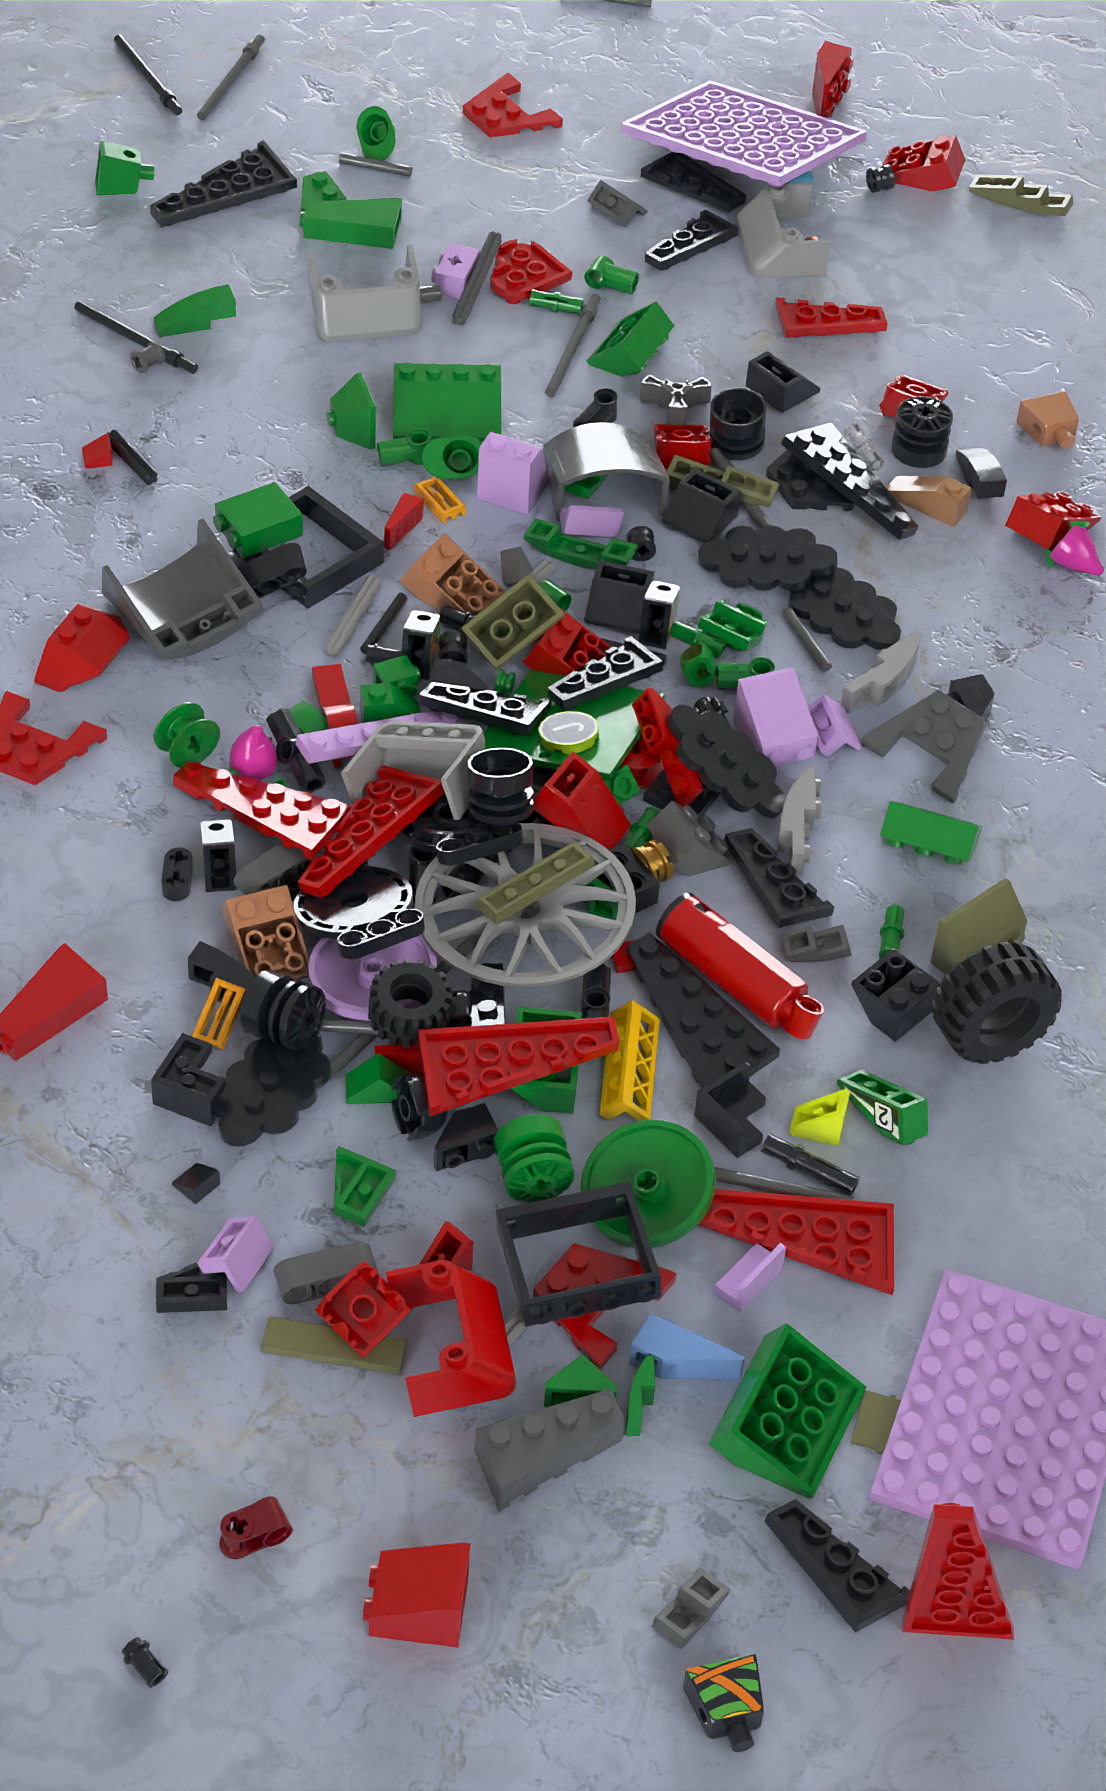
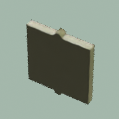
M865 1390L851 1443L874 1449L877 1454H882L885 1450L901 1400L896 1399L895 1395L888 1397Z

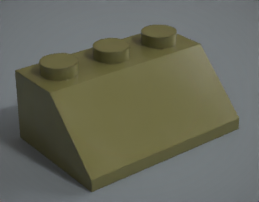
M528 574L461 629L467 640L482 658L498 670L561 620L565 614L534 578Z
M1007 878L999 881L939 921L930 962L942 973L950 974L955 964L958 962L962 963L967 959L966 956L972 952L978 953L982 951L983 947L989 945L995 947L998 943L1002 942L1011 943V945L1013 942L1022 944L1025 939L1024 933L1028 920L1012 884Z

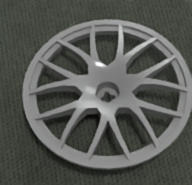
M519 823L522 826L523 843H534L533 865L542 860L541 844L563 848L575 841L594 858L595 866L497 925L484 915L440 933L433 915L460 909L479 910L476 907V899L496 887H484L447 876L457 865H442L438 862L437 856L432 860L420 878L415 896V909L420 910L424 916L425 931L422 933V936L431 950L445 963L465 975L484 982L512 987H537L561 983L582 976L607 961L624 943L633 925L636 908L635 891L631 878L622 863L607 848L595 840L563 827L548 824ZM505 851L497 853L498 864L483 857L465 862L486 874L497 886L518 875L516 871L511 869ZM601 874H604L614 891L585 885ZM440 884L462 894L433 905ZM602 900L617 902L618 913L615 921L565 909L564 907L579 901ZM577 927L611 930V932L592 951ZM556 930L576 943L586 956L574 963L560 967L540 933ZM482 933L471 960L457 952L447 943L454 939ZM500 934H512L518 938L507 971L478 964L485 949ZM529 943L551 969L540 972H515Z

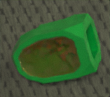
M699 642L684 651L680 657V665L690 684L703 687L714 681L717 672L715 658L706 644Z

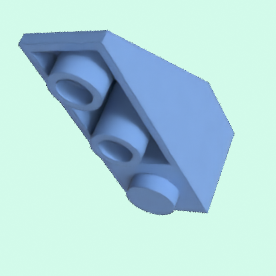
M649 1314L631 1344L629 1364L639 1368L646 1356H654L655 1376L658 1378L740 1380L745 1357L738 1354L732 1348L722 1347L707 1340L699 1333L689 1332L676 1326L666 1318H659Z

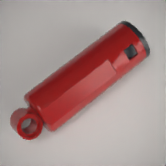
M684 893L667 907L656 927V936L770 1028L776 1029L783 1026L787 1033L804 1040L812 1036L824 1013V1007L818 1000L808 996L809 987L805 981L694 894Z

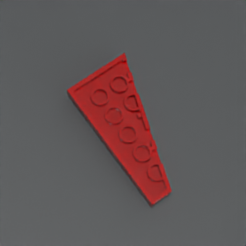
M715 1189L712 1204L705 1217L698 1224L701 1227L751 1245L758 1243L771 1252L781 1243L786 1246L785 1257L893 1295L894 1204Z

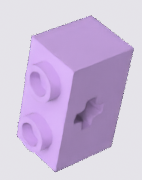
M450 243L447 251L442 252L439 266L434 267L432 271L431 282H434V285H440L443 296L460 299L478 259L480 249Z

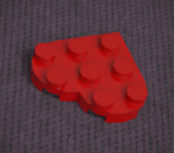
M513 239L499 246L495 256L496 267H494L493 274L490 277V288L497 295L506 298L507 303L515 305L520 303L521 300L529 299L533 289L546 292L571 281L572 271L536 242L531 241V245L517 243L518 239Z

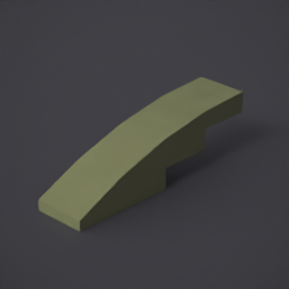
M976 175L969 186V192L992 202L1038 214L1066 216L1073 205L1072 195L1049 194L1048 185H1024L1023 176Z

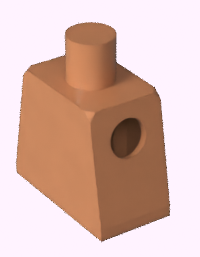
M1066 391L1021 401L1016 422L1038 444L1047 446L1059 443L1063 449H1067L1075 443L1079 416Z

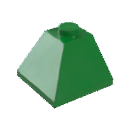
M356 373L330 398V410L326 411L329 427L333 426L337 437L372 450L376 449V406L362 373Z

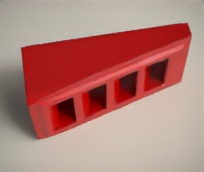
M407 493L402 494L384 527L385 549L390 550L422 520L424 499L422 497Z

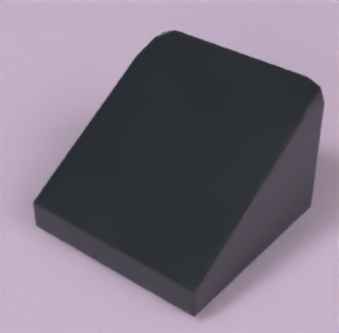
M195 1163L172 1182V1186L194 1204H197L220 1185V1172L213 1167Z

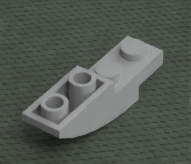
M918 630L907 637H902L889 648L882 649L875 658V668H870L864 675L856 680L849 681L844 686L841 706L845 708L848 714L869 701L876 707H879L903 686L916 662L921 633Z
M809 766L793 784L785 800L780 820L777 851L789 852V863L797 870L796 875H802L803 864L809 863L810 845L805 844V840H809V833L813 831L815 819H820L821 801H816V797H820L821 779H816L815 766Z

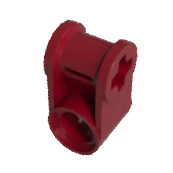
M268 1496L254 1504L226 1514L220 1523V1550L224 1556L237 1560L264 1548L278 1545L288 1539L293 1532V1528L278 1499L274 1496Z

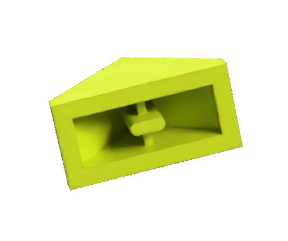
M843 1089L796 1106L789 1133L796 1137L839 1146L850 1092L847 1089Z

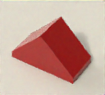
M445 1221L419 1265L445 1260L471 1271L474 1241L449 1221Z

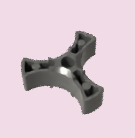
M648 375L642 380L640 400L655 402L659 404V407L667 408L668 424L686 425L687 408H692V405L710 403L712 384L704 377H700L692 382L686 380L683 383H673L668 379L662 381L653 375Z

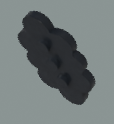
M774 525L765 526L759 530L750 526H737L726 533L724 540L707 541L698 550L699 564L708 571L719 572L721 582L733 588L751 585L753 588L761 591L771 590L777 586L790 591L800 590L810 583L812 576L819 577L831 574L838 565L837 552L834 548L824 544H816V536L811 531L803 528L785 531Z
M837 567L835 571L826 576H812L810 583L805 588L790 591L788 607H791L799 618L808 619L809 625L814 631L821 634H830L832 640L841 647L858 648L867 644L876 650L889 648L900 640L901 629L894 622L897 612L896 604L885 596L876 595V590L871 584L864 581H855L853 575L843 568Z
M683 704L675 706L668 713L666 718L667 725L672 734L679 740L676 745V753L680 761L689 769L697 771L702 783L708 789L721 793L724 801L732 809L739 812H748L754 808L758 813L768 818H776L782 813L786 797L779 786L774 783L777 777L776 768L766 755L755 751L752 741L745 734L732 730L726 718L715 711H705L700 715L690 706Z
M320 1033L305 1050L298 1052L260 1038L247 1046L244 1052V1060L232 1064L227 1069L226 1088L214 1105V1113L220 1118L218 1122L220 1137L225 1143L237 1147L247 1146L255 1142L263 1132L269 1134L285 1133L297 1124L299 1111L311 1107L316 1102V1088L324 1085L332 1074L329 1058L321 1053L323 1042Z

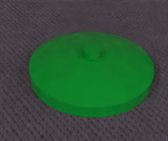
M642 1120L616 1129L598 1143L585 1163L581 1177V1192L629 1182L651 1248L679 1240L701 1222L714 1198L716 1175L713 1162L706 1147L690 1130L670 1121ZM623 1216L593 1222L595 1227L610 1240L624 1246L633 1247Z

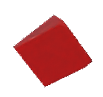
M104 434L82 447L85 468L113 466L108 434Z

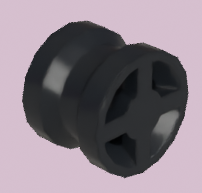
M883 165L880 169L873 167L867 170L866 182L869 190L875 193L879 192L882 188L889 190L894 187L895 177L890 165Z
M637 526L627 533V542L638 545V549L632 557L635 561H647L656 554L654 533L649 527Z

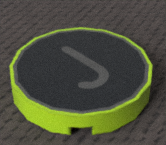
M577 711L555 713L544 719L538 729L541 745L554 752V748L561 749L562 753L571 754L572 751L579 753L587 750L595 744V739L599 737V726L596 719L589 714Z

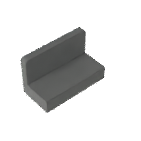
M602 180L598 182L587 200L626 227L637 210L644 215L648 212L645 208Z

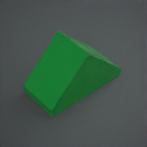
M378 1053L345 1074L346 1104L391 1103V1100L397 1099V1089L391 1090L394 1078L410 1072Z
M582 1354L546 1381L544 1407L554 1406L608 1389H612L616 1398L617 1386Z

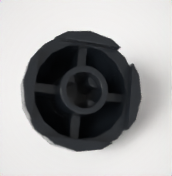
M415 1072L396 1076L391 1090L397 1089V1099L391 1100L395 1122L401 1134L408 1133L410 1136L407 1140L411 1141L436 1133L442 1128L447 1118L448 1110L429 1117L423 1073Z

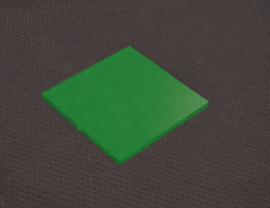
M531 670L510 698H513L514 694L526 695V701L540 703L541 698L549 699L548 687L565 676ZM624 687L604 694L600 698L577 705L575 708L565 710L586 713L596 719L599 726L598 739H595V744L591 748L576 754L599 772L602 779L611 780L634 744L641 738L642 732L632 704L645 690ZM658 693L665 700V694ZM551 701V710L528 735L514 734L510 730L500 727H488L483 733L485 737V750L491 748L520 750L531 757L534 766L557 770L570 754L562 753L561 749L554 748V752L546 749L541 745L538 729L544 719L555 713L565 711Z

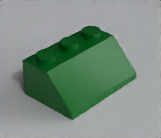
M656 301L622 318L587 359V363L590 366L620 377L630 373L636 375L646 368L645 362L658 353L657 347L669 339L668 334L675 325Z
M890 801L880 836L887 838L885 844L903 848L904 843L916 846V853L930 857L933 856V852L945 855L944 861L962 865L963 860H971L982 826L897 801Z
M517 1006L516 1023L582 1019V1012ZM578 1065L511 1089L540 1111L573 1114L577 1090Z

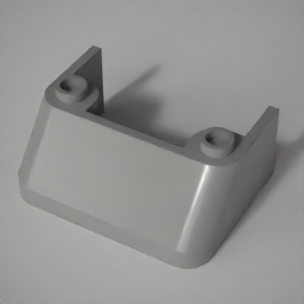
M812 182L784 183L783 186L779 187L767 185L738 212L736 226L738 227L749 272L754 277L826 276L830 240H804L802 233L797 229H781L778 219L808 218Z
M407 245L405 267L397 269L393 274L394 286L342 290L340 280L334 275H318L315 255L309 254L308 285L317 332L322 340L326 342H342L413 335L420 330L422 320L420 283L413 245Z
M389 721L380 725L341 772L352 805L357 799L364 798L367 793L365 787L370 781H376L379 777L377 770L381 765L440 779L454 820H460L468 809L470 801L468 796L470 786L467 762L472 755L485 750V737L482 728L477 725Z

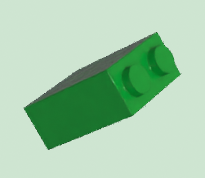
M276 482L215 503V516H213L215 528L218 532H222L225 535L229 546L232 549H236L242 558L303 536L302 513Z

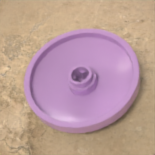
M422 934L352 960L344 959L340 956L337 939L323 937L316 944L309 958V982L311 985L323 990L326 996V1008L347 1018L371 1021L368 1019L370 986H372L374 976L379 975L381 968L384 966L390 968V963L398 961L399 964L403 963L404 959H411L413 963L422 960L425 961L424 965L426 966L432 964L437 967L436 954L425 942ZM402 999L396 1002L398 1005L409 1009H415L422 1004L413 999Z

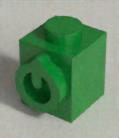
M406 655L374 664L373 684L391 683L412 697L417 695V685L421 680L417 666L412 665Z
M628 765L619 766L611 780L603 779L619 806L641 791Z

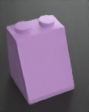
M490 432L479 448L477 499L528 515L549 484L550 478L542 448Z
M791 667L739 679L733 722L738 731L745 734L752 741L755 751L766 755L775 767L815 757L818 735L794 668Z

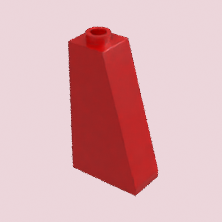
M66 943L62 944L0 1013V1052L9 1054L17 1061L108 1000L106 979Z

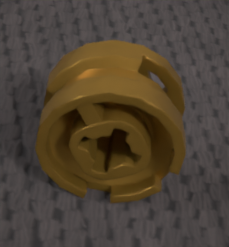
M655 839L646 842L644 846L633 848V853L658 881L665 882L673 877V862L668 863L666 856L670 854L661 842L656 844L657 840Z

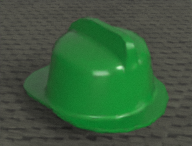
M379 106L368 107L361 112L356 125L362 152L366 158L384 161L394 150L396 142L395 124L383 108Z
M464 435L433 439L425 446L422 452V462L425 469L439 479H465L478 474L479 448L482 442L475 437Z

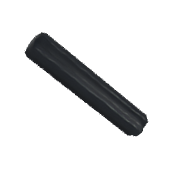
M113 429L111 432L106 433L109 435L111 448L147 485L157 482L158 472L117 430Z

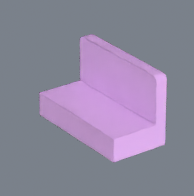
M571 505L569 508L561 507L559 517L563 534L617 537L624 513L622 508Z
M825 694L808 706L818 735L817 745L822 754L829 757L845 743L858 751L863 748L843 706Z
M257 1216L229 1218L197 1264L203 1274L225 1272L236 1292H243L272 1252L273 1245Z
M756 1243L715 1284L714 1293L741 1312L782 1270L786 1246L780 1243L772 1252H769Z

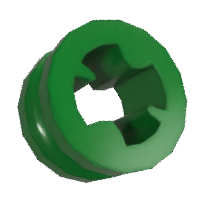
M499 670L494 691H497V695L504 693L505 697L510 698L515 684L516 674L514 672L506 674L505 670Z

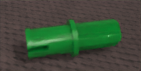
M677 621L673 623L669 632L671 637L691 646L703 642L717 659H720L727 644L725 641L704 633L703 629L698 631Z
M647 807L638 822L631 825L630 834L623 844L625 843L632 850L650 841L653 835L647 824L660 811L654 807Z
M896 903L886 908L884 925L880 928L879 934L882 937L879 951L880 959L893 948L899 951L900 940L904 938L905 932L902 926L905 910Z

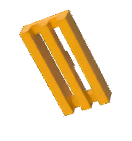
M434 476L414 484L413 492L418 497L424 499V504L442 524L447 522L448 517L452 520L456 519L458 513L461 516L466 515V506L441 479ZM431 485H433L438 491L436 492V491L431 487ZM443 498H445L451 504L452 508L444 501Z
M216 978L192 1037L211 1043L213 1047L223 1051L240 1012L247 990ZM222 988H225L227 990L206 1037L203 1035ZM234 992H236V995H235V997H234V999H233V1002H232L231 1007H230V1009H229V1011H228V1014H227V1016H226V1018H225V1021H224L223 1026H222V1028H221V1030H220V1033H219V1035H218V1037H217V1040H214L215 1037H216V1035H217V1032H218V1030H219V1027H220V1025H221V1023H222V1020H223V1018H224V1016H225V1013H226V1011H227V1008H228V1006H229V1004H230V1001H231V999H232V997H233V994H234Z

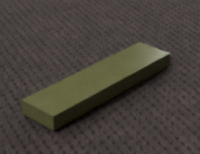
M574 841L477 898L476 907L497 925L594 867V858Z
M269 1316L261 1344V1352L400 1375L407 1347V1339L386 1336L363 1359L331 1326Z

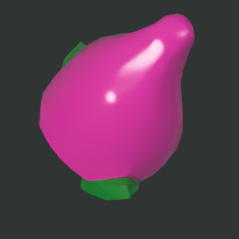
M1070 522L1071 529L1052 550L1046 549V562L1049 568L1053 567L1056 563L1078 572L1097 576L1103 574L1104 567L1099 560L1094 542L1086 530L1090 522Z
M254 725L246 729L232 744L229 755L230 768L228 769L230 773L244 777H254L259 780L272 775L276 770L278 759L272 737H267L261 726Z

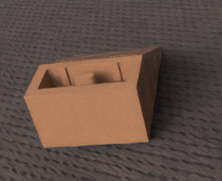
M445 533L399 580L422 602L439 610L444 605H448L464 613L470 611L474 616H477L506 592Z
M287 885L225 901L222 912L231 942L241 965L248 969L255 977L262 971L269 969L292 977L294 980L309 977V958Z

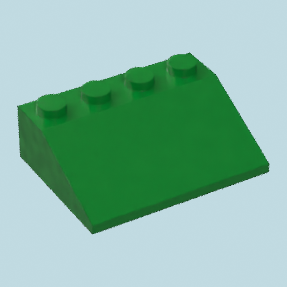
M394 363L393 439L407 437L408 432L415 428L428 430L431 434V440L464 435L475 437L484 442L490 432L501 434V365Z
M786 1323L763 1337L708 1444L734 1465L803 1497L813 1498L867 1387Z

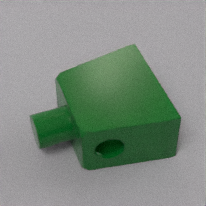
M100 141L95 175L96 195L135 194L138 191L139 179L154 180V165L141 164L140 151L138 149Z

